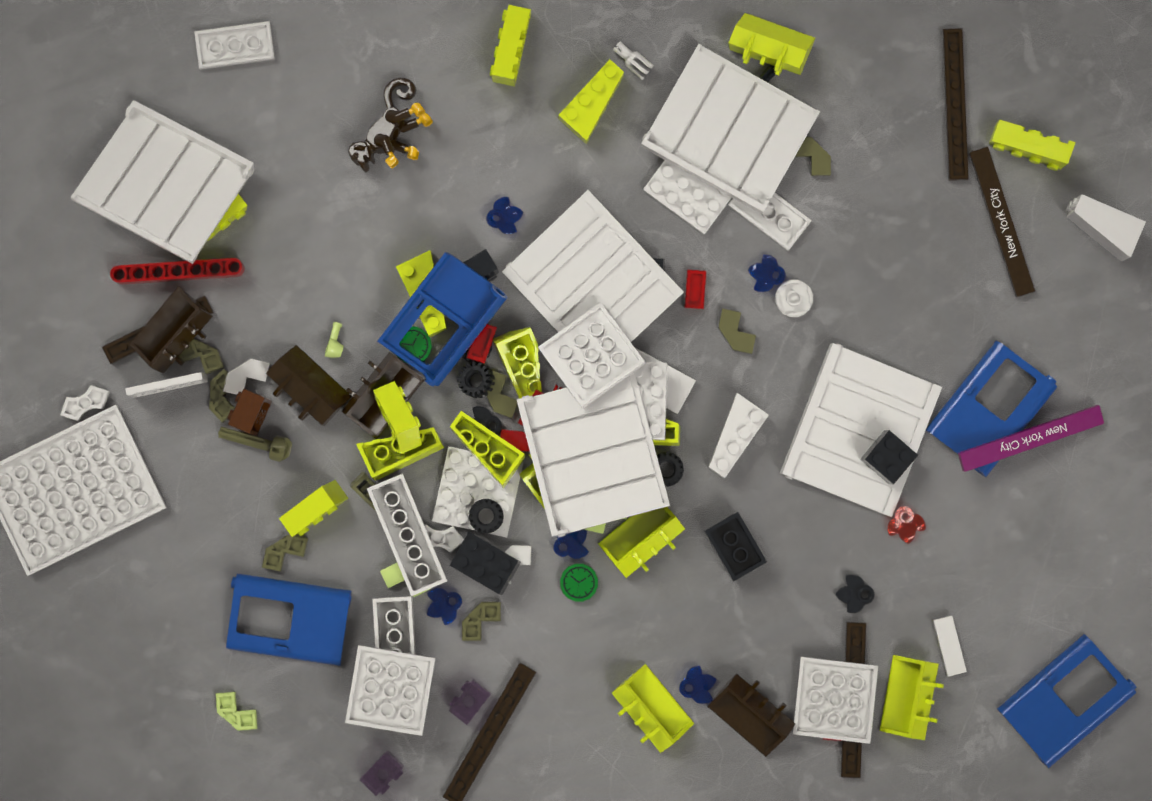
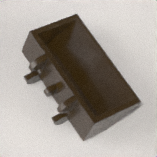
M178 286L129 345L149 367L164 374L173 362L176 361L181 366L185 363L179 355L185 348L188 349L190 347L189 344L197 335L205 340L207 336L202 329L213 316L203 305Z
M297 345L279 358L266 372L279 385L273 392L275 397H279L285 391L292 397V400L288 403L290 407L297 402L304 409L298 416L302 421L311 415L322 426H325L352 397Z
M391 352L386 355L378 367L371 361L368 362L375 369L367 380L361 377L360 380L364 384L357 393L350 388L346 389L353 397L342 410L348 418L375 439H378L387 428L388 423L379 409L373 390L395 381L397 387H402L405 394L404 400L408 402L424 382L421 376Z
M736 673L707 707L766 757L787 738L795 723L781 712L787 706L785 703H782L777 708L767 697H764L755 689L760 684L758 680L750 685Z

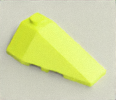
M529 327L509 331L494 338L493 343L518 398L521 399L527 395L532 396L536 389L542 392L538 357L539 348L532 329Z

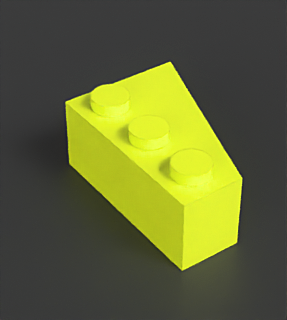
M334 480L318 488L279 519L292 537L298 534L301 537L309 531V526L319 524L324 520L323 516L335 512L338 509L337 506L349 498L337 481Z

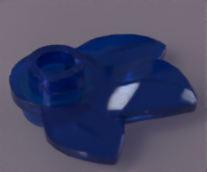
M502 197L494 203L493 210L489 211L486 216V221L490 227L498 228L504 234H514L517 232L514 223L521 219L523 211L518 207L510 206L509 197ZM493 216H498L499 221H495L493 219Z
M763 255L762 263L753 264L748 269L750 275L757 279L754 290L758 292L770 291L774 285L781 284L786 278L785 270L778 266L776 258L771 255ZM774 272L779 273L777 278H773Z
M584 529L559 537L553 545L554 552L560 557L570 556L573 559H580L589 553L587 548L582 545L587 537V531ZM560 544H566L567 549L561 551L559 549Z
M443 588L430 590L427 595L433 602L427 610V616L433 618L442 617L444 625L452 623L457 617V610L462 605L461 596L457 592L448 593ZM450 598L456 599L455 605L449 603Z
M700 666L692 667L688 670L686 679L680 683L679 691L684 697L693 698L697 703H709L713 701V698L708 690L714 686L716 678L709 674H702ZM688 684L692 685L690 692L685 690V686Z

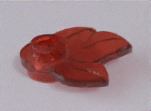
M907 506L899 507L895 511L894 518L889 521L887 526L889 536L899 534L902 541L907 544L913 541L916 531H924L926 529L925 521L921 515L914 514L912 509ZM904 513L908 514L906 519H902Z

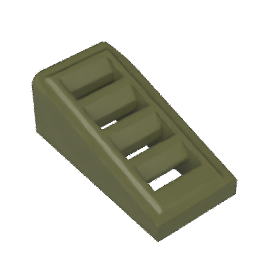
M362 472L350 484V487L375 510L372 500L369 499V493L364 494L363 492L370 485L374 486L376 483L366 473ZM365 479L367 482L359 489L357 486Z

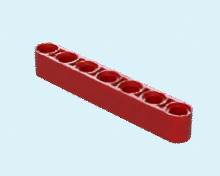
M237 258L195 260L193 264L188 261L131 264L113 267L110 271V277L113 281L122 285L229 278L241 276L244 273L245 267ZM233 263H239V270L237 272H231L230 267ZM214 264L220 265L218 273H212L211 271ZM200 265L201 272L194 275L192 272L193 267ZM180 266L182 273L179 276H175L173 271L176 267ZM157 268L163 269V274L160 277H155L154 275ZM143 269L144 275L139 279L136 278V271ZM123 270L125 273L124 278L118 280L116 274L118 271Z

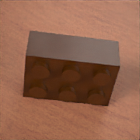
M243 389L236 396L235 402L237 404L235 409H231L228 415V425L258 436L272 401Z

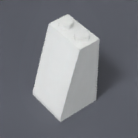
M1083 194L1074 198L1073 201L1070 200L1066 211H1068L1067 218L1118 260L1124 261L1132 256L1146 221Z

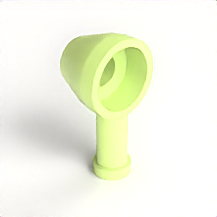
M333 322V328L324 355L329 358L341 357L344 347L337 341L342 324Z

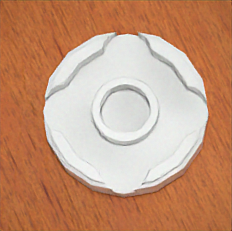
M788 280L777 289L775 304L783 315L798 318L810 310L813 304V293L811 288L803 281Z

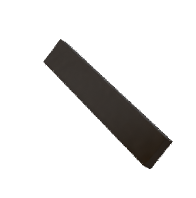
M206 296L196 300L210 314L214 313ZM143 327L102 347L110 364L136 352L129 343Z

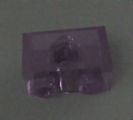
M474 679L471 683L467 680L460 689L463 691L459 698L455 696L449 704L451 706L449 712L466 725H468L491 695L490 691ZM465 696L473 697L474 704L472 706L464 704L463 699Z
M387 750L360 778V781L375 796L378 793L383 795L390 788L388 783L392 779L396 781L404 773L402 771L404 765ZM379 770H386L388 778L381 779L378 776Z

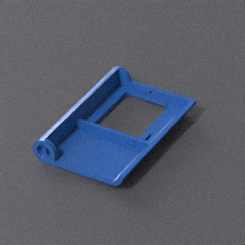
M445 252L377 342L424 374L427 384L432 387L439 386L508 297L501 289L454 255ZM431 305L457 323L459 328L432 363L426 364L400 345V341L426 307Z
M995 341L925 431L932 434L957 454L1017 433L1026 428L1057 389V381L1049 375L1044 376L1005 345ZM1009 359L1035 378L1036 383L1008 419L1003 421L976 401L975 397L1004 360ZM999 460L974 470L987 477Z
M238 573L236 577L232 578L231 588H234L226 649L341 666L352 591ZM250 596L292 603L294 609L289 639L239 633L237 631L241 597Z
M1083 634L999 706L997 710L1049 769L1136 694L1135 689L1137 687L1130 679L1126 680L1098 647ZM1093 655L1116 680V685L1082 715L1075 716L1054 692L1053 687L1088 656Z

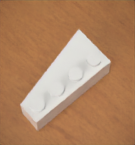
M737 393L708 468L724 479L769 415Z

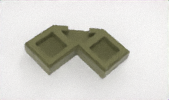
M806 137L795 157H811V176H831V156L812 137Z
M722 309L718 328L728 341L730 347L734 351L752 354L756 335L737 331L741 312Z
M195 339L189 344L190 347L188 349L185 348L179 355L184 362L200 357L206 374L225 368L217 349Z
M225 369L210 381L209 409L222 423L227 420L231 409H235L224 397L227 392H223L228 373Z
M493 371L492 375L495 376V379H492V381L495 382V385H491L492 391H487V398L495 413L512 418L517 406V400L501 394L507 376Z
M288 534L269 546L265 551L262 568L281 572L285 553L301 557L305 556L308 538L296 535L292 537Z
M481 602L462 621V641H481L482 621H501V602Z

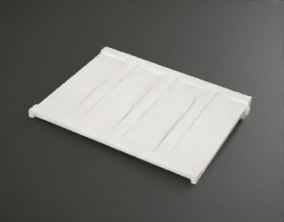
M698 44L647 134H644L641 147L758 213L763 214L764 210H767L771 203L769 202L820 111Z
M133 100L126 109V118L71 196V200L193 264L248 178L252 176L255 170L254 163Z
M589 190L572 204L513 262H509L502 271L558 332L601 302L630 342L684 293Z
M831 343L780 474L785 475V478L790 480L792 478L892 517L913 462L896 483L892 485L884 481L860 459L884 430H890L917 453L942 387L846 349L841 344Z
M635 372L583 409L567 387L537 396L527 395L517 399L552 537H563L568 533L670 506Z

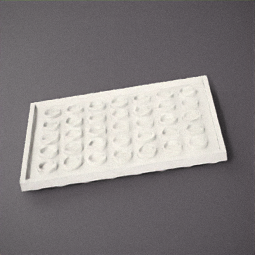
M118 405L95 414L0 461V520L27 576L167 508Z

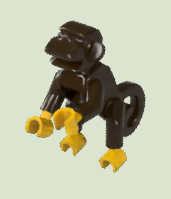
M396 78L387 84L384 89V101L387 109L383 116L369 129L364 142H355L349 147L348 152L351 160L357 166H360L365 173L370 169L369 161L375 164V153L389 155L385 162L391 169L399 163L393 154L395 151L404 154L408 152L407 158L418 160L419 151L416 147H408L407 144L396 141L400 132H408L419 127L421 123L425 127L433 123V120L425 113L420 103H414L411 109L406 108L401 111L394 107L392 92L396 87H408L407 92H403L401 89L396 90L397 96L402 100H411L415 96L416 87L409 79ZM413 113L417 117H419L418 119L414 118L409 121H405V119L410 118L411 114Z

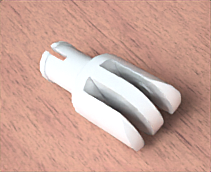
M620 41L616 45L617 48L614 47L613 51L625 60L626 67L643 80L645 76L641 72L648 74L650 70L647 67L653 68L654 65L638 51L632 52Z

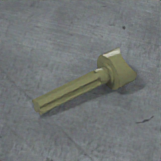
M222 426L218 432L219 438L269 451L270 460L277 462L288 458L292 450V442L288 438L276 435L273 441Z

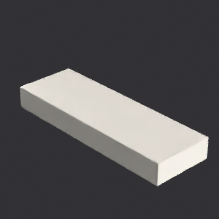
M953 616L933 620L947 676L967 672Z

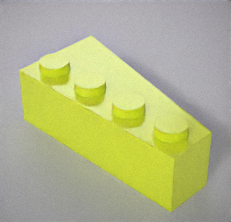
M431 250L396 266L410 297L434 267ZM427 306L419 316L429 337L447 330L444 314L433 306Z

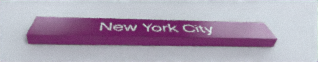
M1095 405L959 452L958 456L962 471L967 472L1102 425L1104 420L1100 405Z

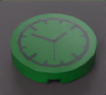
M412 326L400 341V345L422 361H425L431 353V339L422 328Z
M573 564L563 571L560 578V587L568 599L575 602H583L595 594L598 587V578L590 566Z

